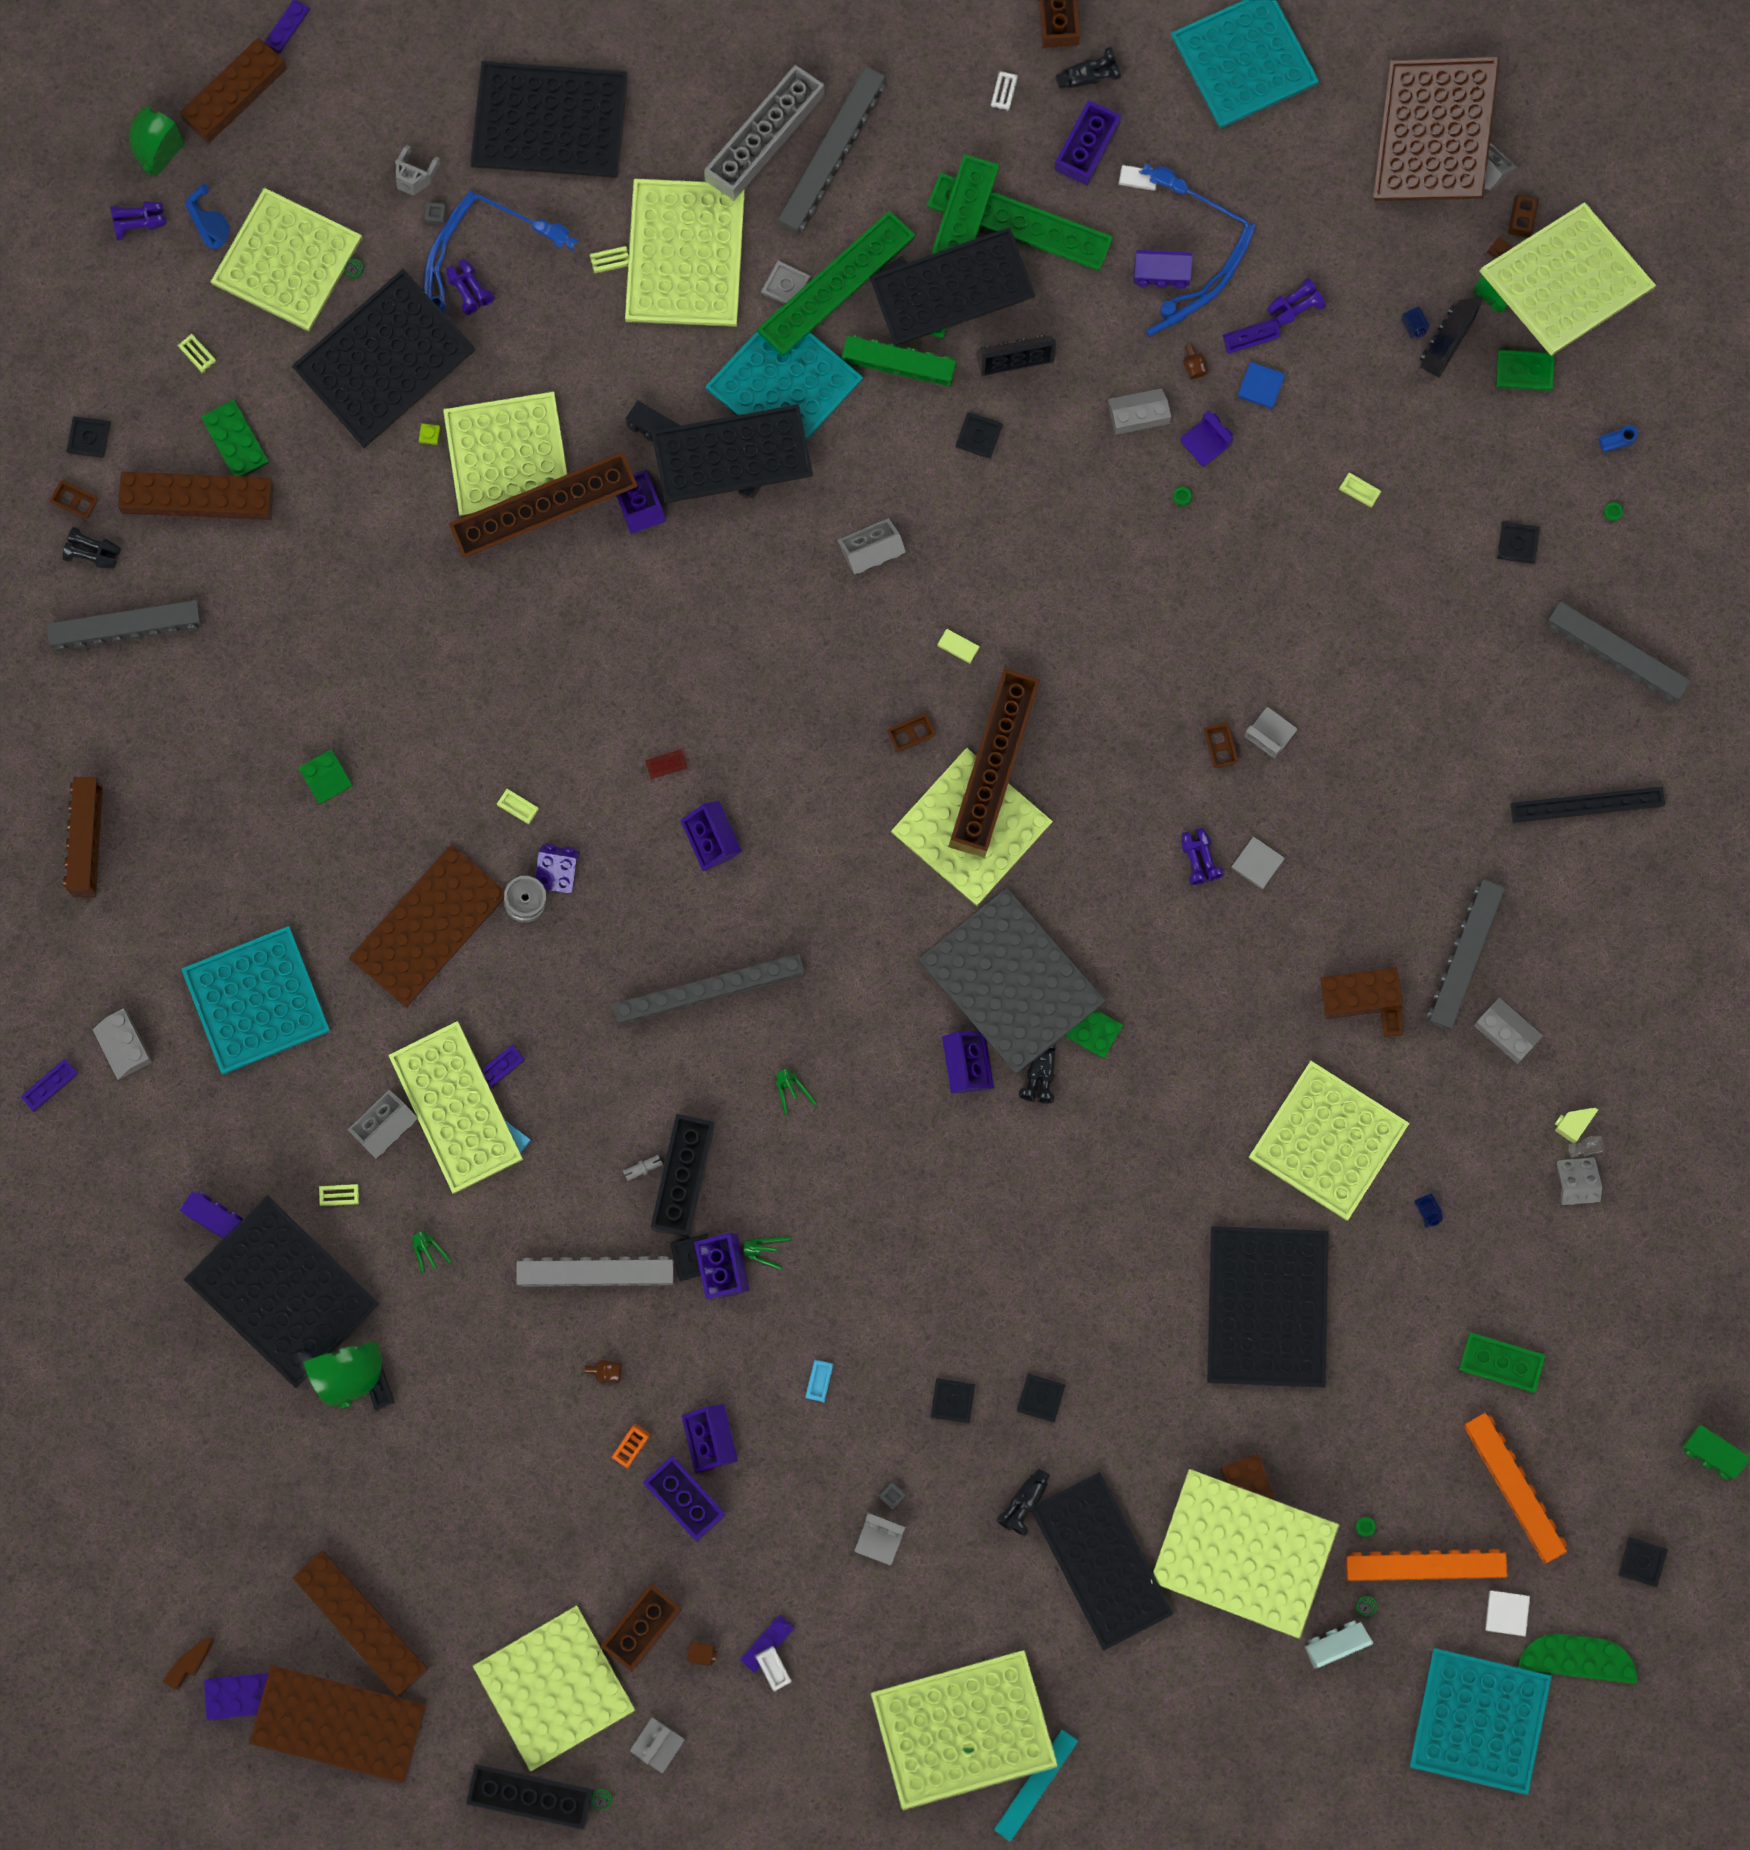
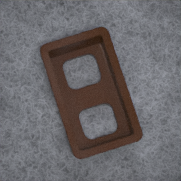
M1521 195L1514 197L1508 228L1509 234L1526 238L1532 236L1539 203L1537 198ZM1522 200L1532 202V209L1530 211L1520 209V202ZM1517 218L1528 219V227H1518L1516 225Z
M63 480L59 482L50 499L51 503L84 519L89 517L98 501L96 496ZM66 491L74 495L70 504L60 501ZM82 499L90 502L86 512L77 509Z
M927 714L919 715L888 729V734L897 752L933 738L936 735ZM923 724L927 734L918 738L913 728ZM906 732L910 741L900 745L896 735Z
M1221 723L1205 727L1204 733L1213 767L1220 768L1238 763L1229 724ZM1222 732L1225 742L1213 744L1211 735ZM1227 750L1230 759L1218 762L1216 753Z

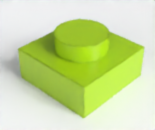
M421 423L419 443L438 445L440 426Z

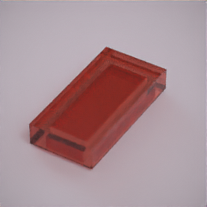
M681 749L645 760L651 780L687 769Z

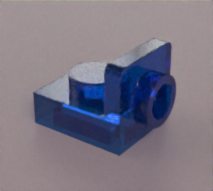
M1432 1193L1414 1200L1425 1228L1436 1226L1443 1221L1442 1211Z

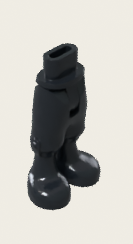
M1107 47L1104 57L1096 61L1094 59H1087L1085 62L1063 70V73L1057 74L1055 77L1059 89L1064 87L1070 89V87L1097 84L1103 78L1118 80L1121 79V74L1115 61L1112 47ZM1109 67L1108 69L1102 71H1095L1099 68Z
M1054 1045L1030 1064V1068L1027 1071L1028 1086L1019 1090L1018 1096L1021 1099L1030 1102L1035 1101L1037 1083L1041 1078V1088L1037 1101L1043 1104L1054 1102L1055 1096L1049 1090V1085L1055 1078L1056 1048Z
M1038 1469L1035 1475H1031L1011 1499L1009 1508L998 1516L997 1523L1009 1531L1013 1529L1016 1533L1025 1537L1028 1533V1528L1024 1524V1518L1026 1514L1033 1511L1040 1501L1048 1485L1047 1480L1050 1474Z

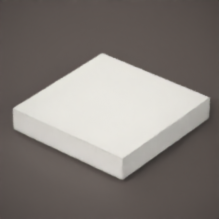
M1489 1591L1485 1631L1526 1636L1530 1596Z

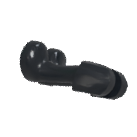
M72 527L67 538L69 543L65 544L62 559L69 562L74 557H79L95 562L96 567L115 568L117 561L106 557V554L119 555L121 551L119 546L107 539H103L101 542L81 534L80 529ZM73 544H81L96 549L98 551L97 553L79 548Z

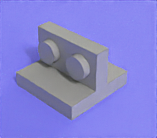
M652 1717L630 1752L663 1774L685 1739Z

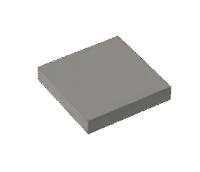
M777 261L761 294L786 304L809 283L811 276L783 262Z
M1253 837L1231 868L1263 890L1285 858Z

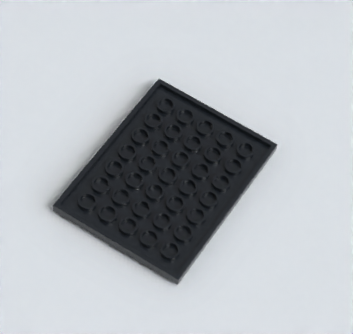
M481 61L471 167L618 178L628 72Z
M401 269L291 367L362 447L365 448L476 349L404 269Z
M269 1195L183 1279L294 1388H297L308 1377L303 1362L332 1353L379 1305Z
M1211 1226L1207 1383L1326 1387L1329 1231Z

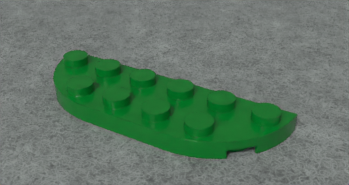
M1564 1634L1542 1636L1526 1647L1517 1667L1533 1672L1637 1684L1636 1668L1627 1652L1611 1641Z

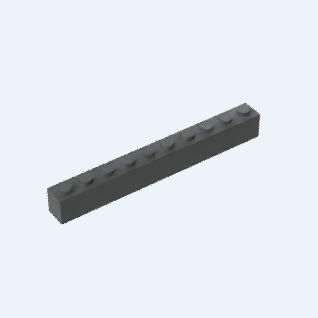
M865 67L778 219L779 227L797 236L801 231H805L808 225L807 219L816 212L817 206L815 205L818 200L822 201L824 198L826 186L832 184L834 180L833 174L835 170L841 168L843 156L849 154L852 148L851 142L853 139L856 140L861 130L859 128L862 124H866L869 118L868 112L871 108L874 109L876 107L879 93L883 94L887 84L885 83L884 75Z
M796 954L613 1004L620 1027L805 976L800 955Z

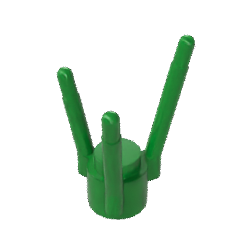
M789 1068L776 1074L778 1079L776 1084L779 1089L784 1114L787 1115L788 1110L783 1087L789 1088L793 1098L797 1099L792 1086L795 1083L814 1106L817 1105L810 1093L798 1080L796 1074L791 1073Z
M421 1231L411 1238L414 1242L412 1246L422 1273L425 1272L420 1251L425 1252L433 1269H437L428 1250L431 1246L430 1243L449 1263L452 1262L448 1255L434 1241L431 1234L427 1235L425 1231Z
M752 1238L751 1241L746 1240L744 1255L749 1256V1260H755L782 1270V1266L756 1256H760L761 1251L777 1252V1248L763 1247L758 1243L790 1241L792 1238Z

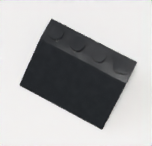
M1481 296L1459 300L1456 306H1451L1447 313L1449 318L1447 321L1443 320L1438 328L1440 330L1438 336L1434 335L1429 343L1431 346L1429 351L1425 350L1420 357L1422 361L1420 367L1440 378L1474 322L1483 301Z
M1038 335L1034 339L1029 340L1022 338L1013 343L1002 342L998 346H982L980 349H977L981 376L1052 363L1055 358L1056 341L1050 335Z

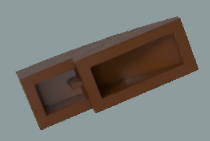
M208 1637L188 1650L177 1660L162 1682L179 1690L188 1673L196 1676L215 1640Z

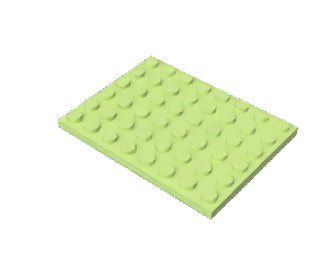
M634 179L625 313L626 322L737 327L745 189L734 201L708 182Z
M1585 202L1491 261L1480 270L1481 274L1551 356L1647 294L1656 286Z
M1189 1469L1153 1575L1160 1586L1291 1636L1301 1638L1340 1524Z
M1024 1650L871 1693L902 1810L1057 1767ZM972 1748L975 1749V1751L973 1753L964 1752L962 1749Z

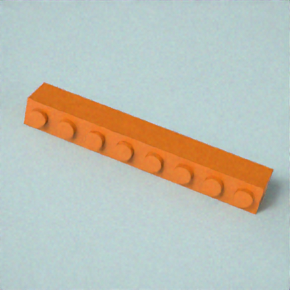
M1485 1412L1464 1424L1463 1427L1542 1562L1546 1564L1567 1552L1565 1549L1567 1544L1562 1536L1558 1537L1555 1532L1557 1529L1552 1519L1548 1520L1545 1512H1547L1545 1506L1541 1501H1537L1534 1496L1536 1495L1535 1489L1531 1484H1527L1524 1479L1526 1477L1525 1472L1521 1467H1517L1514 1462L1516 1460L1515 1455L1510 1449L1507 1450L1504 1445L1506 1442L1501 1432L1497 1433L1494 1428L1496 1425L1491 1415L1487 1416Z
M1490 1549L1488 1553H1481V1550H1469V1554H1461V1550H1449V1554H1441L1440 1550L1429 1551V1554L1421 1555V1551H1409V1555H1401V1551L1389 1552V1555H1382L1381 1552H1369L1370 1556H1362V1552H1350V1556L1345 1557L1346 1581L1507 1577L1506 1553H1501L1500 1549Z

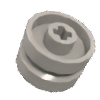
M519 876L513 879L507 885L504 892V907L507 914L513 920L521 923H530L537 920L543 914L546 907V891L543 884L531 876Z

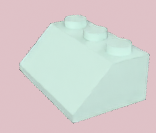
M1354 1620L1345 1624L1344 1630L1338 1632L1336 1628L1327 1632V1637L1321 1640L1318 1636L1308 1640L1309 1645L1305 1646V1649L1314 1669L1372 1645V1640L1362 1623L1356 1624Z

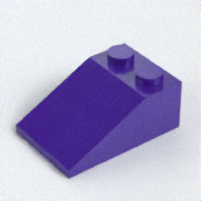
M647 470L633 474L638 487L616 495L630 534L666 522Z

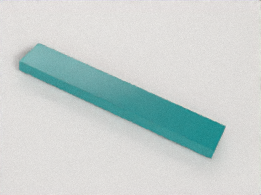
M1064 1730L1060 1731L1052 1743L1057 1767L1031 1774L994 1830L1011 1842L1078 1740Z

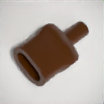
M1192 344L1186 345L1188 357L1183 360L1190 379L1207 375L1209 372L1203 354H1195Z
M599 1360L597 1366L585 1365L584 1372L596 1374L598 1382L620 1383L622 1363Z

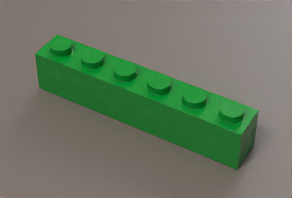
M857 335L847 336L842 354V360L847 364L951 387L956 368V360L949 356L938 357L931 352L921 353L913 348L903 349L899 348V346H894V344H881L878 340L871 339L868 341Z

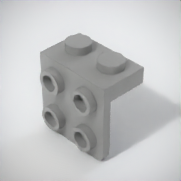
M1595 1158L1557 1161V1169L1562 1186V1205L1601 1202L1602 1184Z

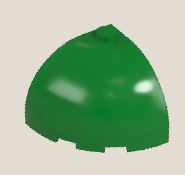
M145 106L137 112L131 122L129 145L134 158L142 165L143 171L148 175L152 173L157 177L185 143L174 121L159 111L157 114L153 113L152 108Z
M377 1342L361 1344L362 1348L360 1346L346 1347L340 1349L338 1354H324L303 1362L313 1388L324 1403L330 1407L345 1409L352 1406L351 1402L366 1396L374 1388L382 1367L381 1352Z

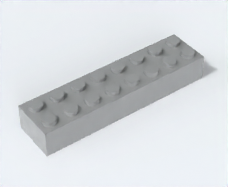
M795 65L704 170L705 181L735 201L825 96L824 84Z

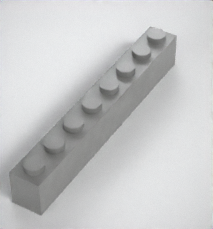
M667 1256L658 1257V1260H650V1257H638V1260H631V1257H619V1260H611V1257H600L599 1260L593 1261L591 1257H581L580 1261H572L570 1257L560 1258V1261H553V1258H541V1261H533V1258H522L521 1261H517L516 1285L518 1287L674 1285V1261L670 1260V1257Z

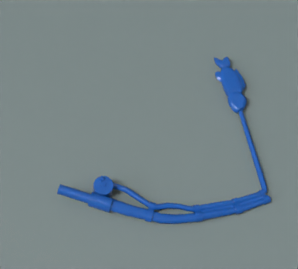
M1145 163L1144 170L1139 171V173L1150 175L1149 181L1151 183H1159L1180 194L1188 192L1244 224L1240 239L1221 271L1206 283L1203 290L1178 296L1171 301H1165L1160 309V315L1165 320L1146 330V334L1150 337L1168 326L1171 327L1184 320L1186 316L1195 312L1204 304L1209 303L1210 300L1223 290L1230 278H1232L1243 255L1247 252L1256 225H1249V222L1242 217L1188 189L1186 181L1177 179L1173 170L1157 166L1158 169H1153L1151 165ZM1225 274L1218 285L1211 292L1205 294L1210 285ZM1201 296L1193 303L1175 312L1176 306L1174 303Z
M469 191L453 210L430 250L425 267L423 291L444 313L446 305L444 303V287L439 274V267L444 260L446 245L466 211L477 199L533 224L532 228L534 231L554 241L557 247H562L563 244H566L570 250L574 251L573 245L578 240L573 237L569 238L568 234L570 232L560 223L549 224L543 219L535 222L482 195H474L473 191ZM443 242L440 258L434 268L436 254ZM433 273L436 274L440 297H432Z

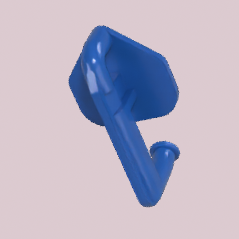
M201 184L187 198L186 207L204 243L211 249H219L227 240L230 226L220 212L201 211L197 200L202 195L209 193L208 186Z

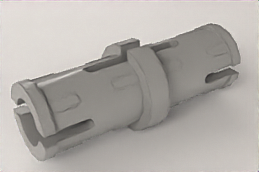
M657 1154L643 1162L642 1160L638 1161L639 1164L627 1168L623 1172L624 1175H627L625 1177L629 1181L642 1174L645 1176L647 1172L663 1166Z

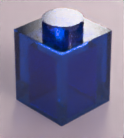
M1420 306L1402 314L1401 321L1411 339L1414 337L1421 338L1427 334L1426 331H1428L1429 323Z

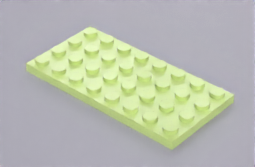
M458 1021L388 1055L453 1194L523 1160Z

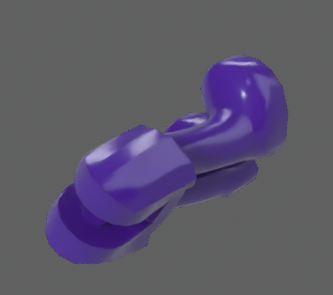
M144 202V206L138 208L110 206L117 240L123 239L125 232L130 229L148 227L150 230L166 225L165 216L156 215L164 212L162 203ZM135 216H144V217H145V218L133 219V220H122V219H124V218L135 217Z
M461 259L458 261V264L463 274L458 276L452 265L446 268V274L449 284L456 286L463 298V313L470 315L478 310L479 305L466 287V281L473 289L481 306H487L492 303L495 296L491 291L485 290L474 276L476 270L465 259Z
M1306 278L1302 282V286L1294 293L1285 298L1282 296L1276 298L1267 308V311L1270 315H1274L1282 310L1283 313L1276 317L1278 326L1294 322L1295 316L1314 306L1318 310H1322L1326 305L1320 292L1316 291L1315 284L1310 278ZM1306 295H1310L1308 298H1306L1299 304L1293 306L1292 308L1290 307L1292 303L1296 302L1297 300L1301 299Z
M1203 827L1196 829L1198 839L1196 842L1192 841L1189 832L1182 833L1183 853L1188 854L1192 867V875L1189 877L1190 885H1199L1206 882V877L1198 858V851L1201 852L1209 882L1225 875L1224 870L1221 867H1216L1209 849L1212 842Z

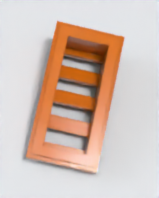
M634 1424L611 1458L628 1469L651 1434L639 1425ZM636 1432L637 1434L642 1436L643 1439L640 1440L638 1437L633 1435V1433ZM631 1438L633 1441L639 1444L638 1447L633 1445L628 1440ZM625 1445L628 1446L634 1451V1453H630L623 1447ZM619 1453H624L625 1455L630 1457V1459L626 1460L621 1455H619Z

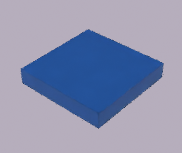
M1250 362L1237 397L1273 409L1285 374Z

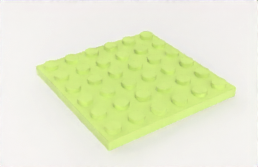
M264 188L212 278L211 283L310 332L344 272L348 260L351 259L362 240V235Z
M554 392L443 409L460 518L567 475Z
M966 748L891 830V833L973 904L978 906L1053 821L1008 784L985 859L949 848V842L976 759V755Z
M1310 1061L1250 1154L1249 1159L1348 1221L1409 1123Z
M578 1606L573 1607L473 1665L530 1771L635 1711Z

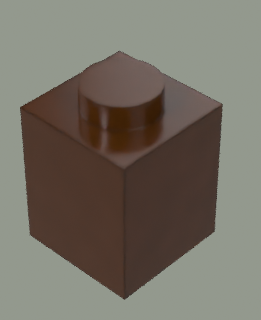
M690 1642L687 1662L711 1666L712 1662H716L717 1651L714 1650L715 1646Z

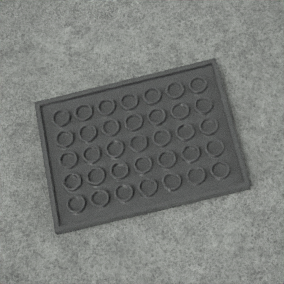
M1008 888L1003 890L918 959L927 972L1016 1075L1106 1003L1104 998Z

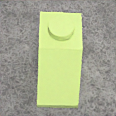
M1590 1108L1568 1112L1565 1116L1560 1115L1555 1122V1125H1557L1555 1131L1574 1144L1598 1109Z

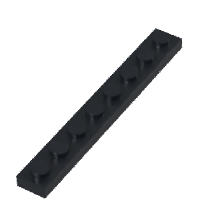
M1663 787L1513 802L1510 804L1512 821L1517 823L1664 807L1665 798Z

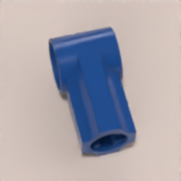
M1628 425L1621 430L1599 436L1598 439L1603 453L1623 446L1633 445L1638 432L1634 426ZM1624 433L1632 434L1633 438L1626 439Z

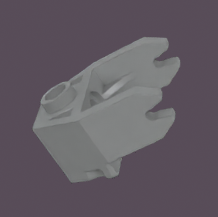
M406 145L396 160L397 189L415 195L431 184L440 166V158L435 157L427 172L406 164L411 154V146Z

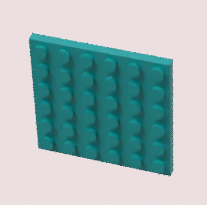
M1243 0L1171 33V37L1219 129L1319 84L1317 76L1276 0Z
M756 332L705 386V389L735 415L799 404L807 441L863 381V377L811 333L783 357Z
M289 926L181 969L222 1075L331 1032Z
M1433 1648L1409 1767L1528 1795L1551 1676Z

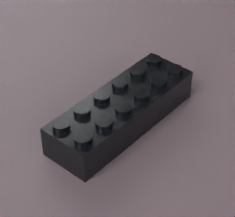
M676 1114L651 1222V1230L690 1238L715 1129L714 1122Z
M475 1764L466 1804L585 1830L594 1789Z

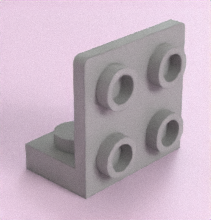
M1267 707L1253 726L1250 725L1244 737L1275 759L1295 734L1297 728Z
M868 1513L855 1552L887 1565H892L905 1527Z

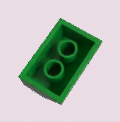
M1701 1425L1691 1430L1681 1447L1685 1450L1684 1454L1692 1459L1696 1457L1701 1460L1702 1466L1709 1470L1715 1469L1719 1472L1718 1476L1726 1481L1736 1479L1750 1461V1456Z

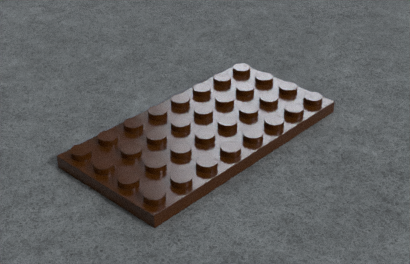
M451 844L349 959L407 1008L504 900L505 890Z
M270 1665L249 1744L404 1784L426 1705Z

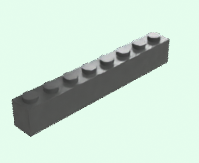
M197 600L47 623L49 646L52 650L62 652L69 647L81 649L88 644L100 646L107 641L119 643L126 638L138 640L142 638L141 636L145 635L157 637L160 636V633L164 632L176 634L179 630L183 629L195 631L198 627H202L200 605Z
M1561 601L1546 623L1552 632L1561 633L1568 642H1576L1583 651L1594 653L1597 655L1598 660L1603 663H1610L1619 673L1625 672L1632 681L1643 683L1650 692L1661 694L1662 698L1668 703L1674 702L1676 704L1690 683L1689 679Z
M1482 880L1481 884H1476L1473 892L1476 895L1474 902L1470 901L1466 910L1469 913L1468 918L1463 919L1460 929L1463 930L1461 937L1457 936L1453 945L1456 948L1455 953H1450L1446 963L1450 966L1447 972H1443L1440 982L1443 983L1441 990H1436L1433 998L1436 1000L1434 1007L1430 1006L1426 1017L1430 1018L1429 1024L1449 1032L1452 1029L1505 889L1504 887L1486 880Z

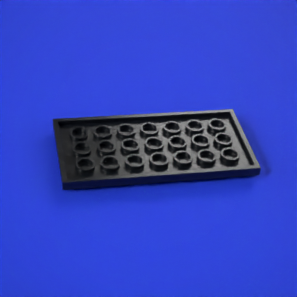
M1010 227L869 276L894 346L1035 297Z
M799 404L651 431L665 504L813 477Z
M1100 1472L1035 1506L1032 1514L1103 1651L1174 1614Z

